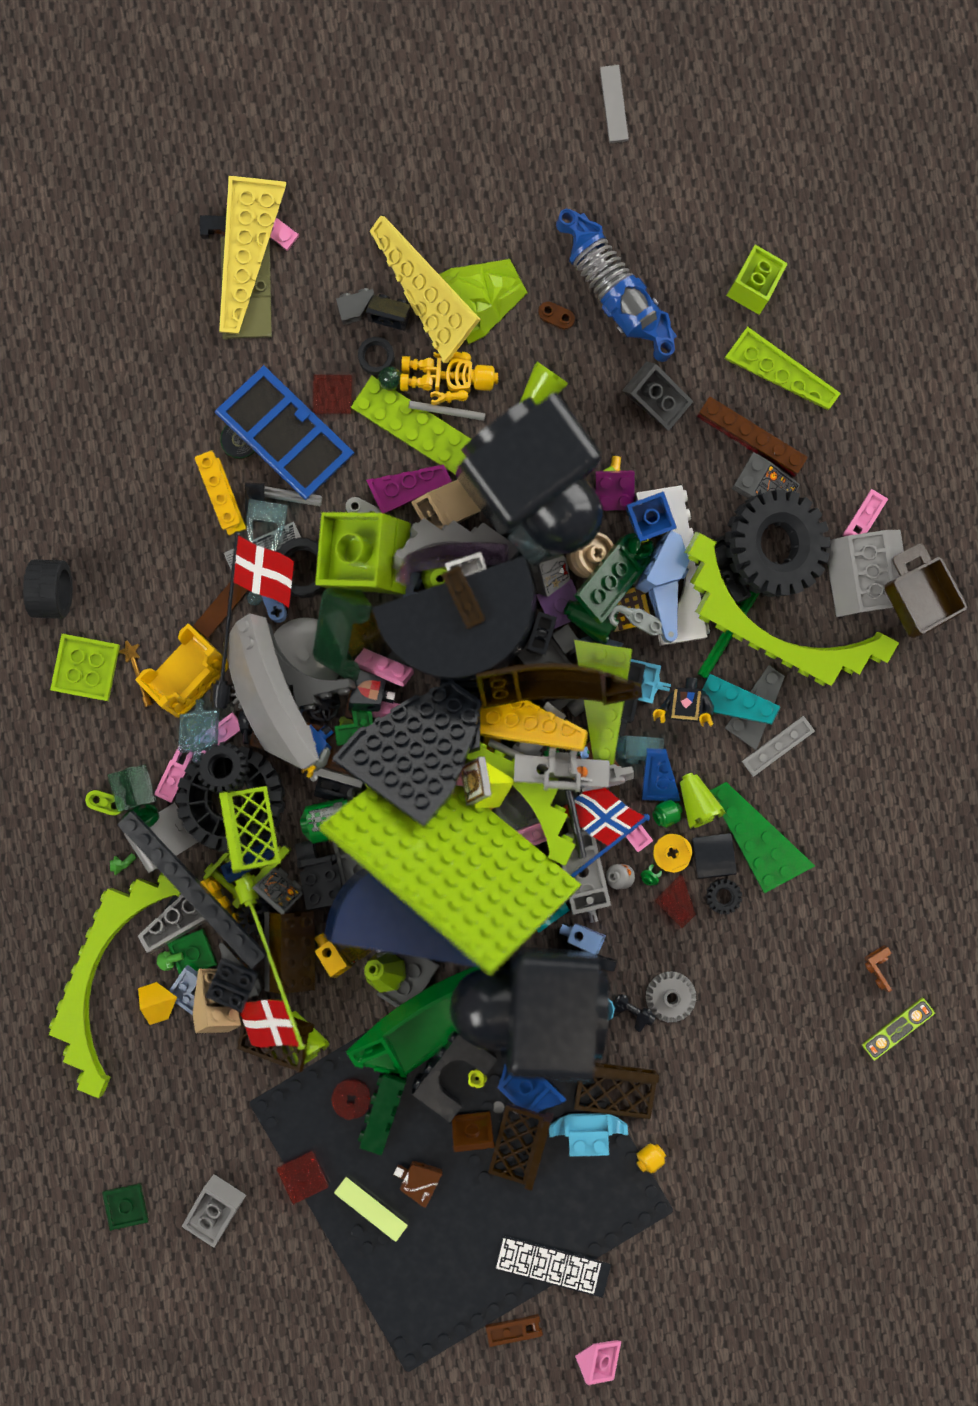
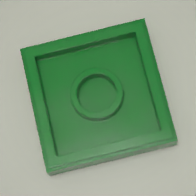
M204 928L167 944L171 955L183 953L184 960L174 962L179 975L187 965L197 972L198 969H208L218 965Z

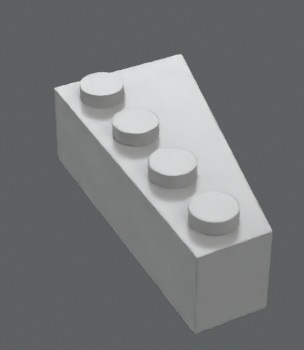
M181 894L174 903L169 905L158 918L138 935V938L146 952L152 954L207 921Z

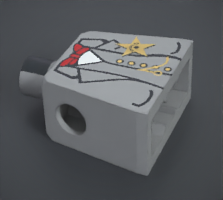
M548 553L528 560L535 590L538 594L548 597L570 580L569 566L564 555Z

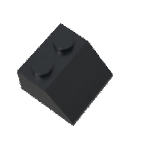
M379 294V296L373 295L366 310L368 321L406 331L411 313V305L402 299L395 301L383 294Z

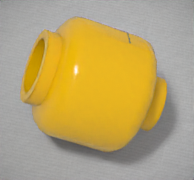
M648 1144L637 1153L638 1162L636 1164L642 1172L647 1171L652 1174L665 1164L666 1155L658 1144Z

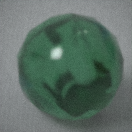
M392 366L383 368L378 375L380 386L388 391L396 390L400 387L401 372Z

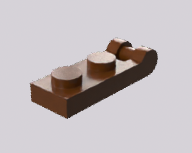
M539 1314L486 1325L489 1347L541 1337L543 1331L539 1326ZM531 1325L532 1330L526 1331V1326Z

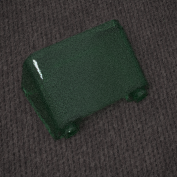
M328 588L323 592L313 645V656L318 663L345 679L358 680L360 672L358 663L351 660V655L347 654L353 623L362 624L366 622L370 617L372 605L362 591Z

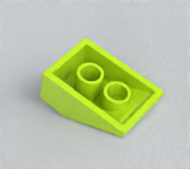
M754 245L726 296L759 315L768 303L788 263Z

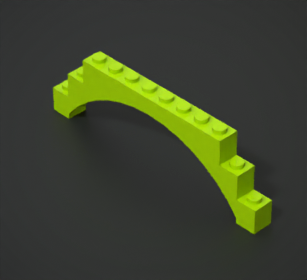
M695 532L684 553L689 555V560L697 564L701 561L690 583L694 584L693 589L703 594L706 591L695 611L700 614L698 618L708 624L710 620L716 623L715 628L726 632V630L733 632L732 637L741 642L743 639L748 640L750 647L758 651L760 648L766 650L765 655L774 660L776 657L783 659L781 663L789 668H792L793 665L799 668L798 673L806 677L809 675L816 677L814 681L822 686H825L826 683L832 686L841 669L851 675L853 672L860 675L869 657L879 664L881 660L886 663L889 662L899 642L879 632H876L875 636L861 642L831 648L799 646L771 636L752 622L729 594L717 565L714 550L716 542L698 532Z
M480 742V750L469 753L466 758L472 761L478 757H485L488 764L514 779L515 758H512L510 761L504 758L506 754L496 749L494 752L487 750L488 745ZM549 777V781L559 780L555 777ZM514 782L513 786L523 795L540 821L550 851L548 858L566 866L576 844L572 843L573 838L565 834L562 837L558 836L568 816L565 813V808L556 804L555 807L551 806L559 789L548 788V790H544L543 784Z
M162 872L157 881L159 885L144 879L133 881L129 888L130 895L114 888H109L103 892L100 899L102 902L100 909H97L93 916L95 920L93 926L86 933L87 941L80 948L78 954L80 956L79 961L72 968L71 974L73 976L71 981H68L65 985V996L63 1000L59 1001L56 1008L58 1011L56 1018H53L49 1025V1029H51L50 1036L70 1043L63 1052V1056H65L63 1062L84 1071L80 1073L77 1079V1083H79L77 1090L96 1098L104 1095L111 1077L106 1075L99 1062L90 1031L89 999L94 975L106 948L127 922L150 905L173 895H181Z

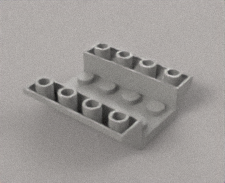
M882 530L830 540V547L825 548V552L830 553L827 565L836 617L893 608L884 590V586L886 583L899 577L893 564V558L904 552L901 531Z

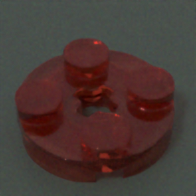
M346 1079L341 1081L335 1087L331 1097L333 1109L339 1116L347 1120L361 1117L366 1113L370 1105V1091L368 1087L359 1080ZM348 1094L356 1096L354 1104L347 1102Z

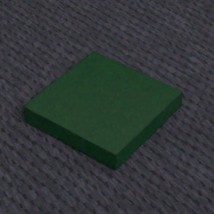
M141 1183L102 1192L110 1231L149 1222Z

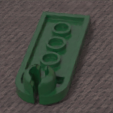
M636 533L622 536L575 593L574 597L597 624L605 621L648 566L654 550L652 541L641 543Z

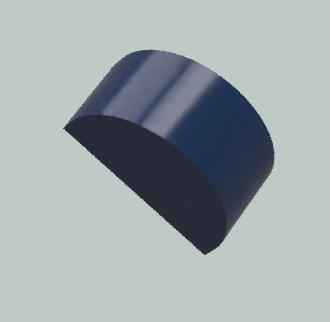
M366 868L359 870L343 885L332 903L324 937L332 943L481 967Z

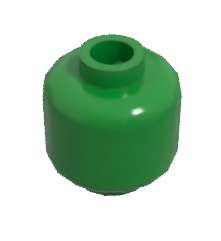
M668 799L657 804L652 815L658 826L661 825L668 828L681 820L683 810L679 803Z

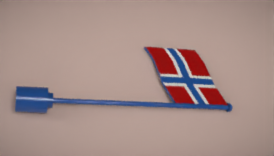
M606 788L582 792L574 799L580 827L592 837L606 844L607 847L570 876L574 878L646 820L649 821L650 816L648 814L643 816L629 808ZM566 805L563 808L566 809L565 813L570 818L568 806Z

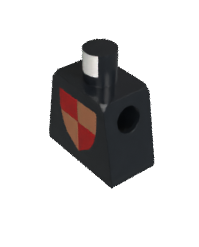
M356 669L354 677L356 689H353L351 692L348 710L378 712L382 702L393 704L395 692L384 690L385 679Z

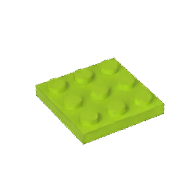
M61 634L50 690L109 701L120 645Z

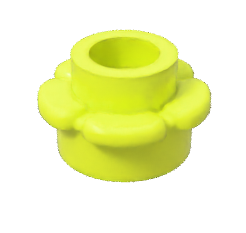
M478 1069L472 1070L468 1074V1083L471 1087L482 1088L487 1081V1076Z

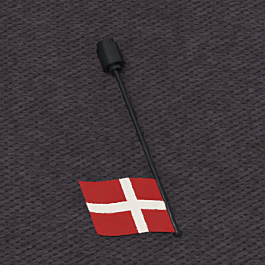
M239 531L233 534L235 535L221 676L220 680H216V683H212L210 702H212L211 707L227 708V704L230 703L231 685L228 684V681L224 680L234 583L253 593L277 600L290 608L294 561L282 553L258 546L241 537Z

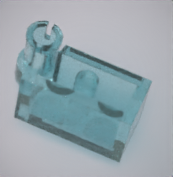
M618 736L615 759H626V763L638 764V760L645 761L646 749H664V738Z

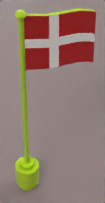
M250 876L235 881L237 896L241 905L245 904L246 907L250 906L283 999H266L246 1003L243 1012H240L249 1040L251 1045L256 1047L289 1045L298 1046V1049L303 1050L305 1045H303L254 908V904L257 903L256 900L259 899L258 893L253 889L255 886L254 881L250 879Z

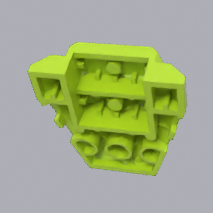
M510 259L450 268L439 274L481 319L466 338L468 344L485 337L502 320L506 313L512 310L527 294Z

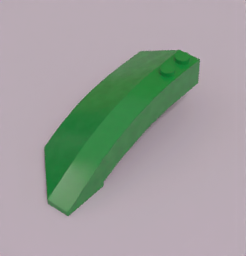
M474 966L448 977L415 995L382 1018L347 1050V1055L354 1066L358 1068L366 1066L373 1068L374 1071L389 1074V1072L398 1073L400 1077L407 1078L406 1075L434 1056L441 1046L445 1047L448 1043L447 1038L452 1031H456L450 1017V1000L453 991L466 975L482 968Z

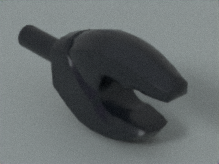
M242 710L238 718L239 728L243 735V744H248V735L252 734L253 729Z

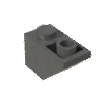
M364 288L359 290L358 293H344L339 296L340 298H336L343 325L363 319L373 295H375L373 289Z

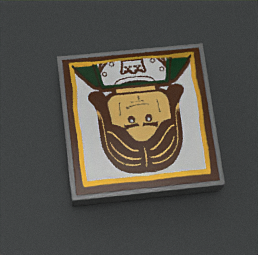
M478 757L465 764L461 770L466 805H473L491 796L485 757Z

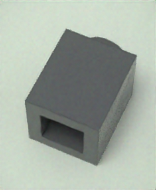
M568 624L551 636L564 655L568 653L571 656L576 652L574 640H578Z

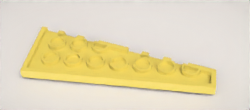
M229 176L220 333L239 334L286 188V182Z
M380 216L370 232L379 249L384 252L388 265L395 272V278L405 290L404 294L416 316H419L425 332L429 334L433 341V347L438 350L441 356V361L448 363L481 319L387 218Z

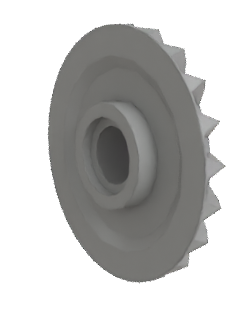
M664 972L657 975L649 983L646 991V1003L648 1008L652 1010L653 1015L659 1020L668 1023L678 1022L689 1016L694 1009L696 991L692 982L683 974ZM670 993H675L677 996L674 1002L667 1001V996Z

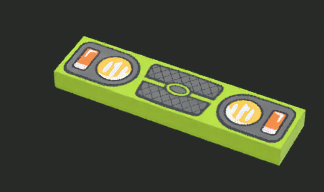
M922 997L861 1045L875 1061L936 1013Z

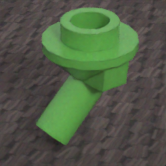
M132 853L123 861L114 856V860H110V872L118 875L120 871L126 869L137 858Z
M170 951L160 953L157 956L158 967L164 971L172 969L175 964L174 962L184 960L183 953L171 955Z

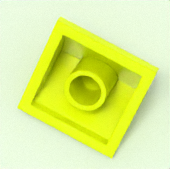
M486 762L491 796L475 803V808L500 807L514 784V779Z

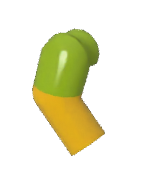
M612 456L611 466L603 471H620L621 457Z

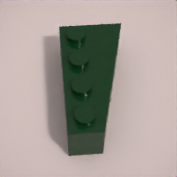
M393 1072L379 1075L376 1084L379 1086L377 1093H373L370 1102L373 1108L371 1112L367 1111L364 1120L367 1126L365 1131L361 1130L358 1141L361 1142L360 1149L382 1156L407 1078L400 1077L398 1073Z

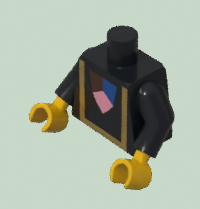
M687 677L685 688L676 687L661 707L653 712V718L656 721L660 717L661 723H664L665 716L667 715V718L671 720L699 722L702 727L708 721L709 726H712L711 718L714 712V705L705 691L697 689L698 679Z

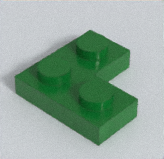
M351 711L353 724L334 726L336 745H345L358 729L371 725L373 723L372 711Z

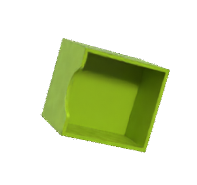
M321 512L315 585L345 593L378 592L405 595L408 565L398 572L393 568L395 561L393 557L396 551L403 549L409 540L411 523L384 513Z

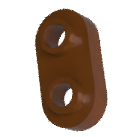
M544 302L539 307L538 315L541 320L563 330L570 329L574 325L575 316L570 310L552 302ZM549 308L552 312L547 314L544 310ZM567 316L569 320L563 321L562 317Z

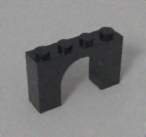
M457 1031L451 1032L447 1038L448 1043L445 1047L441 1046L435 1054V1060L426 1065L423 1070L425 1072L421 1078L418 1077L411 1086L413 1088V1096L449 1122L452 1121L462 1105L458 1099L445 1091L439 1084V1075L443 1067L449 1062L463 1060L487 1075L498 1060L496 1055L489 1049H482L469 1044Z

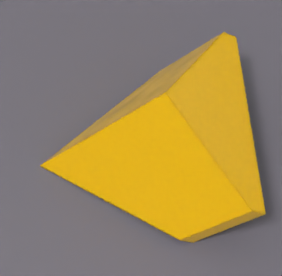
M157 982L138 988L140 1010L149 1025L169 1019L177 996Z

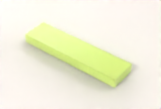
M347 1177L344 1178L334 1194L395 1242L408 1226Z

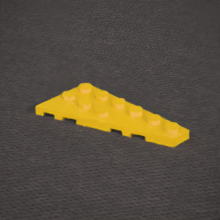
M528 700L484 709L483 705L481 707L480 736L584 752L588 735L586 730L557 717L551 712L541 709Z

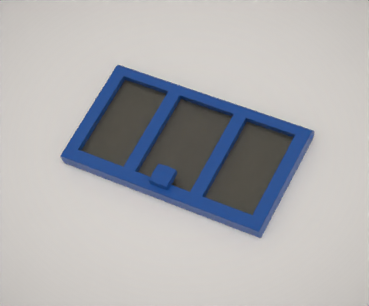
M264 365L215 411L304 500L309 499L354 454L330 428Z

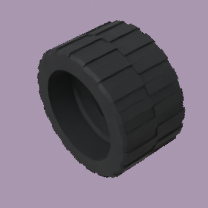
M300 537L288 540V542L281 545L277 552L290 557L297 551L305 550L314 553L318 557L319 543L309 538ZM316 581L308 586H298L292 583L291 595L303 599L312 598L321 594L326 588L315 585Z
M32 559L27 564L23 578V598L25 609L31 618L64 619L68 615L72 604L73 581L70 567L66 561Z

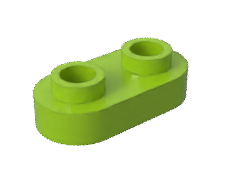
M100 790L90 791L85 798L86 805L89 808L109 815H119L125 808L122 798ZM95 796L100 798L99 803L93 801ZM113 802L118 803L117 809L112 808Z

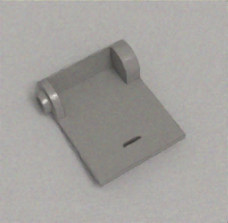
M174 802L159 812L158 821L150 829L177 856L198 843V841L182 825L184 823L179 819L177 812L179 808ZM124 833L147 872L151 873L156 870L157 867Z

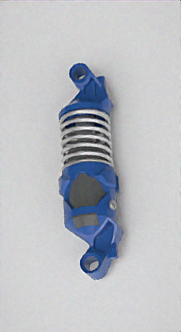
M571 209L562 210L556 221V227L562 233L573 235V246L569 261L574 267H577L578 271L583 270L581 276L588 275L585 282L592 281L589 287H596L594 293H599L598 299L601 301L602 310L608 318L614 319L618 325L617 329L620 333H624L626 337L653 341L655 359L659 362L667 361L675 350L674 339L677 337L671 328L668 313L659 309L657 306L659 303L647 293V286L640 278H636L632 273H629V269L625 268V263L620 262L621 257H616V251H612V246L607 245L608 240L603 235L601 225L590 221L584 213L580 215ZM562 219H567L570 223H565ZM609 248L607 253L601 255L605 249ZM613 254L612 258L606 261L608 256ZM661 348H665L668 353H663Z

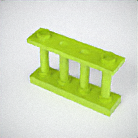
M287 845L283 847L277 846L280 863L291 852ZM224 853L215 864L211 863L204 872L206 874L203 878L207 879L213 876L233 895L235 900L232 902V905L238 909L240 908V901L235 886L232 883L229 884L225 877L217 870L224 861L226 863L231 861L230 853ZM279 864L259 867L261 871L257 876L247 872L241 877L250 876V879L256 885Z

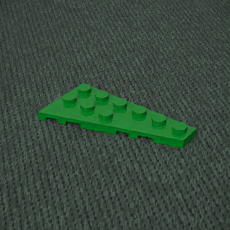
M727 782L710 790L724 808L726 813L722 817L763 893L815 867L807 857Z

